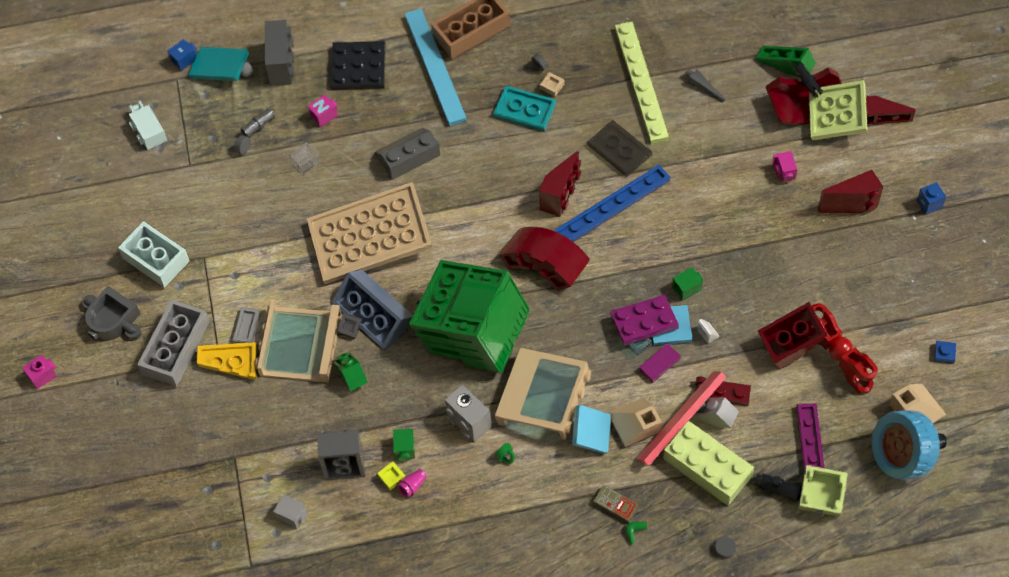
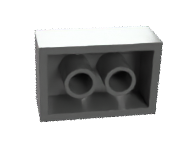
M286 20L265 21V67L270 86L292 84V77H295L294 66H292V62H294V52H292L294 39L291 26L288 27Z
M347 429L343 432L325 431L322 434H317L318 458L325 480L365 477V456L359 431Z

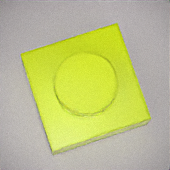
M391 462L377 473L389 490L396 487L399 481L406 477L394 462Z

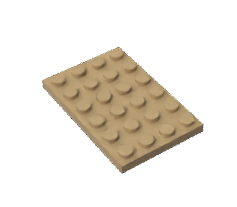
M413 182L307 218L325 285L345 278L348 272L357 270L367 271L433 248Z

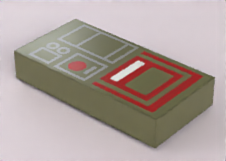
M603 485L593 501V504L627 523L630 522L639 508V504Z

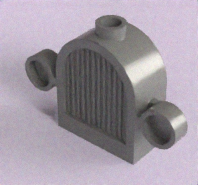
M109 286L97 298L94 295H87L83 298L82 305L86 310L85 319L89 327L87 334L92 339L114 340L124 332L131 341H136L141 337L140 327L137 324H132L141 314L135 303Z

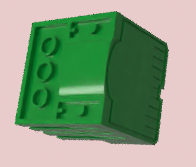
M440 260L421 300H418L416 303L418 306L409 325L412 329H416L415 334L417 337H420L421 343L424 346H428L426 350L429 354L459 359L468 367L501 373L515 346L514 341L518 339L527 320L530 308L508 271Z

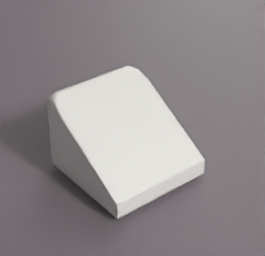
M702 319L698 321L697 330L708 344L719 338V334L709 322Z

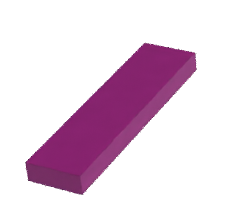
M817 403L797 404L796 412L803 471H805L807 465L825 469Z

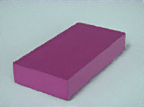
M667 343L641 365L639 371L654 383L681 359V355Z

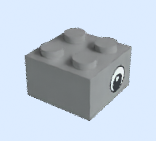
M461 385L445 399L447 420L451 425L458 426L461 429V434L466 439L470 438L475 442L492 427L490 410L465 386Z

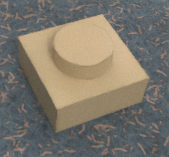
M549 72L540 84V89L556 96L565 84V80Z

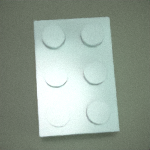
M144 221L118 247L125 261L164 288L190 261L184 248Z

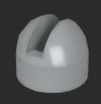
M247 61L244 64L241 75L249 77L254 74V71Z

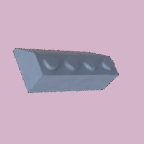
M363 270L348 272L332 300L334 305H340L343 313L361 318L360 329L382 349H387L406 332L413 317L407 309Z

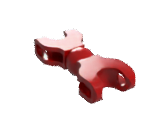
M821 303L812 305L814 311L822 312L823 317L819 318L828 335L818 345L828 350L833 359L840 361L839 366L843 370L848 383L857 393H869L874 385L873 379L878 373L876 364L868 355L861 353L856 347L853 348L848 338L842 337L843 332L838 327L835 317L825 305ZM867 368L871 369L872 373L869 374ZM861 379L862 381H865L868 384V386H860L859 380Z

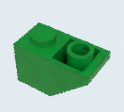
M343 353L333 361L342 380L350 391L368 383L360 362L351 353Z

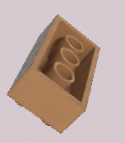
M471 0L432 22V35L448 56L454 59L510 26V13L499 0Z

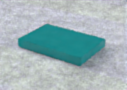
M200 47L188 75L191 79L238 81L249 52L247 49Z
M505 86L493 117L545 132L557 100Z

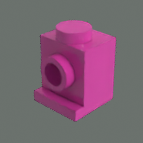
M792 151L773 154L772 167H774L776 175H779L781 182H790L796 179L798 169Z

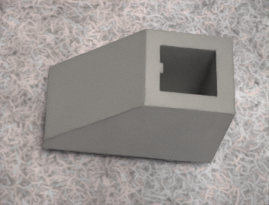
M725 397L708 398L692 417L716 428H731L739 411Z

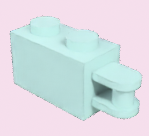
M138 101V104L129 106L132 112L129 114L131 118L129 125L133 132L137 131L138 135L136 136L141 145L144 144L147 150L167 141L165 132L149 105L144 107L142 102Z

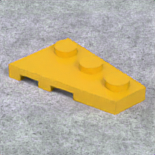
M256 342L198 346V367L256 380Z

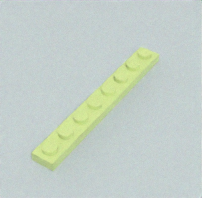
M633 22L615 25V31L650 143L656 144L669 141V135Z

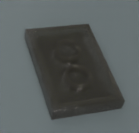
M611 120L587 141V145L626 177L652 156V151L614 120Z

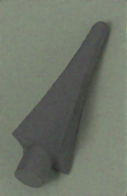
M690 69L686 70L685 75L690 78L689 84L710 93L723 102L726 101V98L707 81L698 69L695 72Z

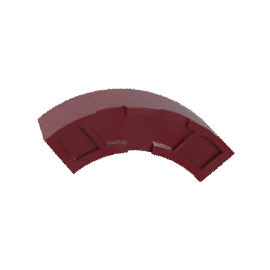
M829 67L814 74L815 81L820 87L842 84L838 72ZM779 76L765 86L779 122L789 125L810 124L809 90L802 85V81L798 82V79H786Z
M532 226L520 228L499 254L508 269L519 268L530 271L532 268L540 272L539 275L546 279L556 291L571 287L590 261L586 253L569 238L550 229Z

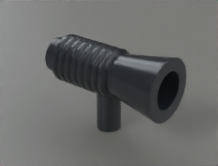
M764 473L757 474L754 482L758 489L761 488L778 495L781 494L794 502L798 501L802 489V483L784 481L779 476H770Z

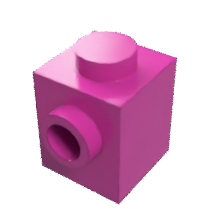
M43 355L22 367L36 389L57 377L54 372L56 366L50 358L46 360Z

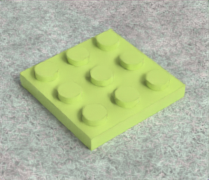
M864 80L820 87L824 92L820 96L818 91L815 90L819 96L818 98H813L809 92L812 140L867 132Z

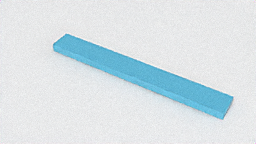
M422 9L405 13V18L449 126L467 121Z

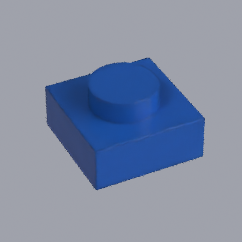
M936 340L934 361L954 364L956 359V343Z

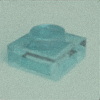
M647 338L627 344V346L638 356L652 346V341Z

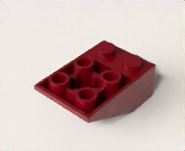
M578 151L545 175L539 190L540 211L561 217L563 210H567L569 195H573L575 180H579L581 175V160L579 159Z

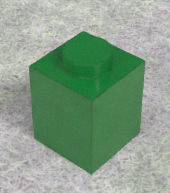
M693 267L673 277L672 288L683 301L702 291L703 278L699 272H695Z
M413 428L393 430L395 460L409 461L410 459H415Z

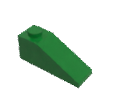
M763 45L755 58L758 62L796 76L798 75L793 70L795 66L802 71L798 64L803 63L809 73H811L816 64L809 48Z

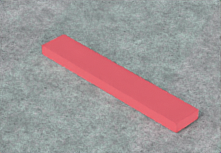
M713 371L636 459L641 464L650 465L726 379V376L722 372Z

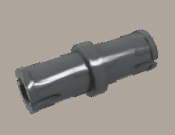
M267 108L260 115L254 116L252 121L240 128L241 133L249 137L258 129L261 130L267 122L275 118L274 112Z

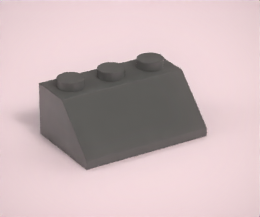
M421 128L375 151V154L393 180L439 157L440 148L431 131Z

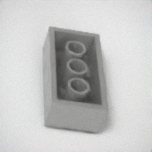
M170 300L137 364L141 374L177 387L210 323L207 312Z

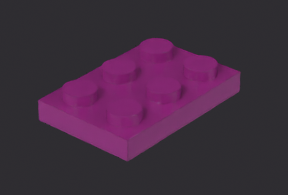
M665 295L610 311V316L623 345L679 329V323Z

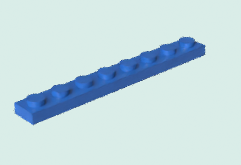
M657 165L553 231L564 235L574 242L669 182L670 176L660 165Z

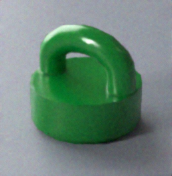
M509 443L503 444L495 453V458L499 462L503 461L506 464H512L515 461V453L512 451L513 447Z

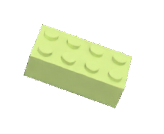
M690 421L684 425L664 449L663 460L727 506L731 504L753 476L754 467Z

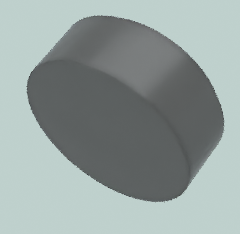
M536 53L531 58L533 64L540 71H544L548 67V63L540 54Z
M244 135L239 136L235 142V151L242 155L246 154L250 148V138Z
M721 537L717 540L715 552L719 557L728 559L735 554L736 543L733 539Z

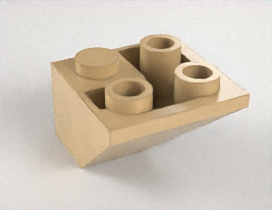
M923 384L907 385L894 393L889 403L894 411L914 410L921 412L932 423L946 416V413Z
M644 397L608 412V414H611V422L625 447L661 431L662 421L654 406Z

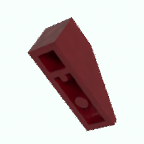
M866 95L867 125L913 122L916 112L915 108L878 96Z

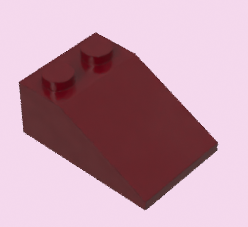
M871 169L822 190L818 211L819 213H864L866 211H873L879 205L884 186Z
M810 302L758 330L774 364L780 369L797 361L828 336Z

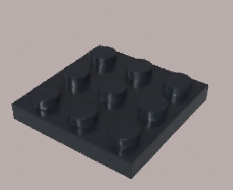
M385 41L332 42L331 90L385 89Z

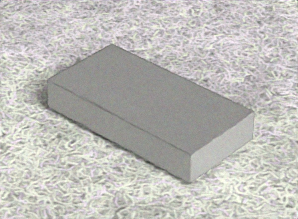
M241 307L232 339L233 344L253 342L261 314L259 309Z

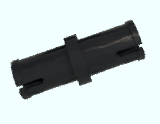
M803 63L798 64L802 71L795 66L794 72L802 80V85L808 88L813 98L819 97L815 90L821 96L824 91L815 81L814 75L809 73Z

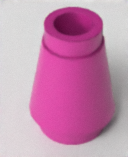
M418 469L401 479L397 485L399 492L407 498L413 496L427 478V475L423 470Z

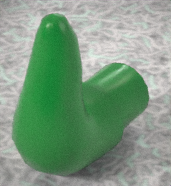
M634 521L625 526V532L630 544L633 545L635 542L634 531L647 530L646 521Z

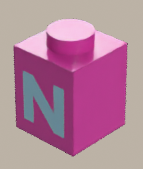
M326 94L308 105L310 117L319 127H322L338 116L336 102L333 99H329Z

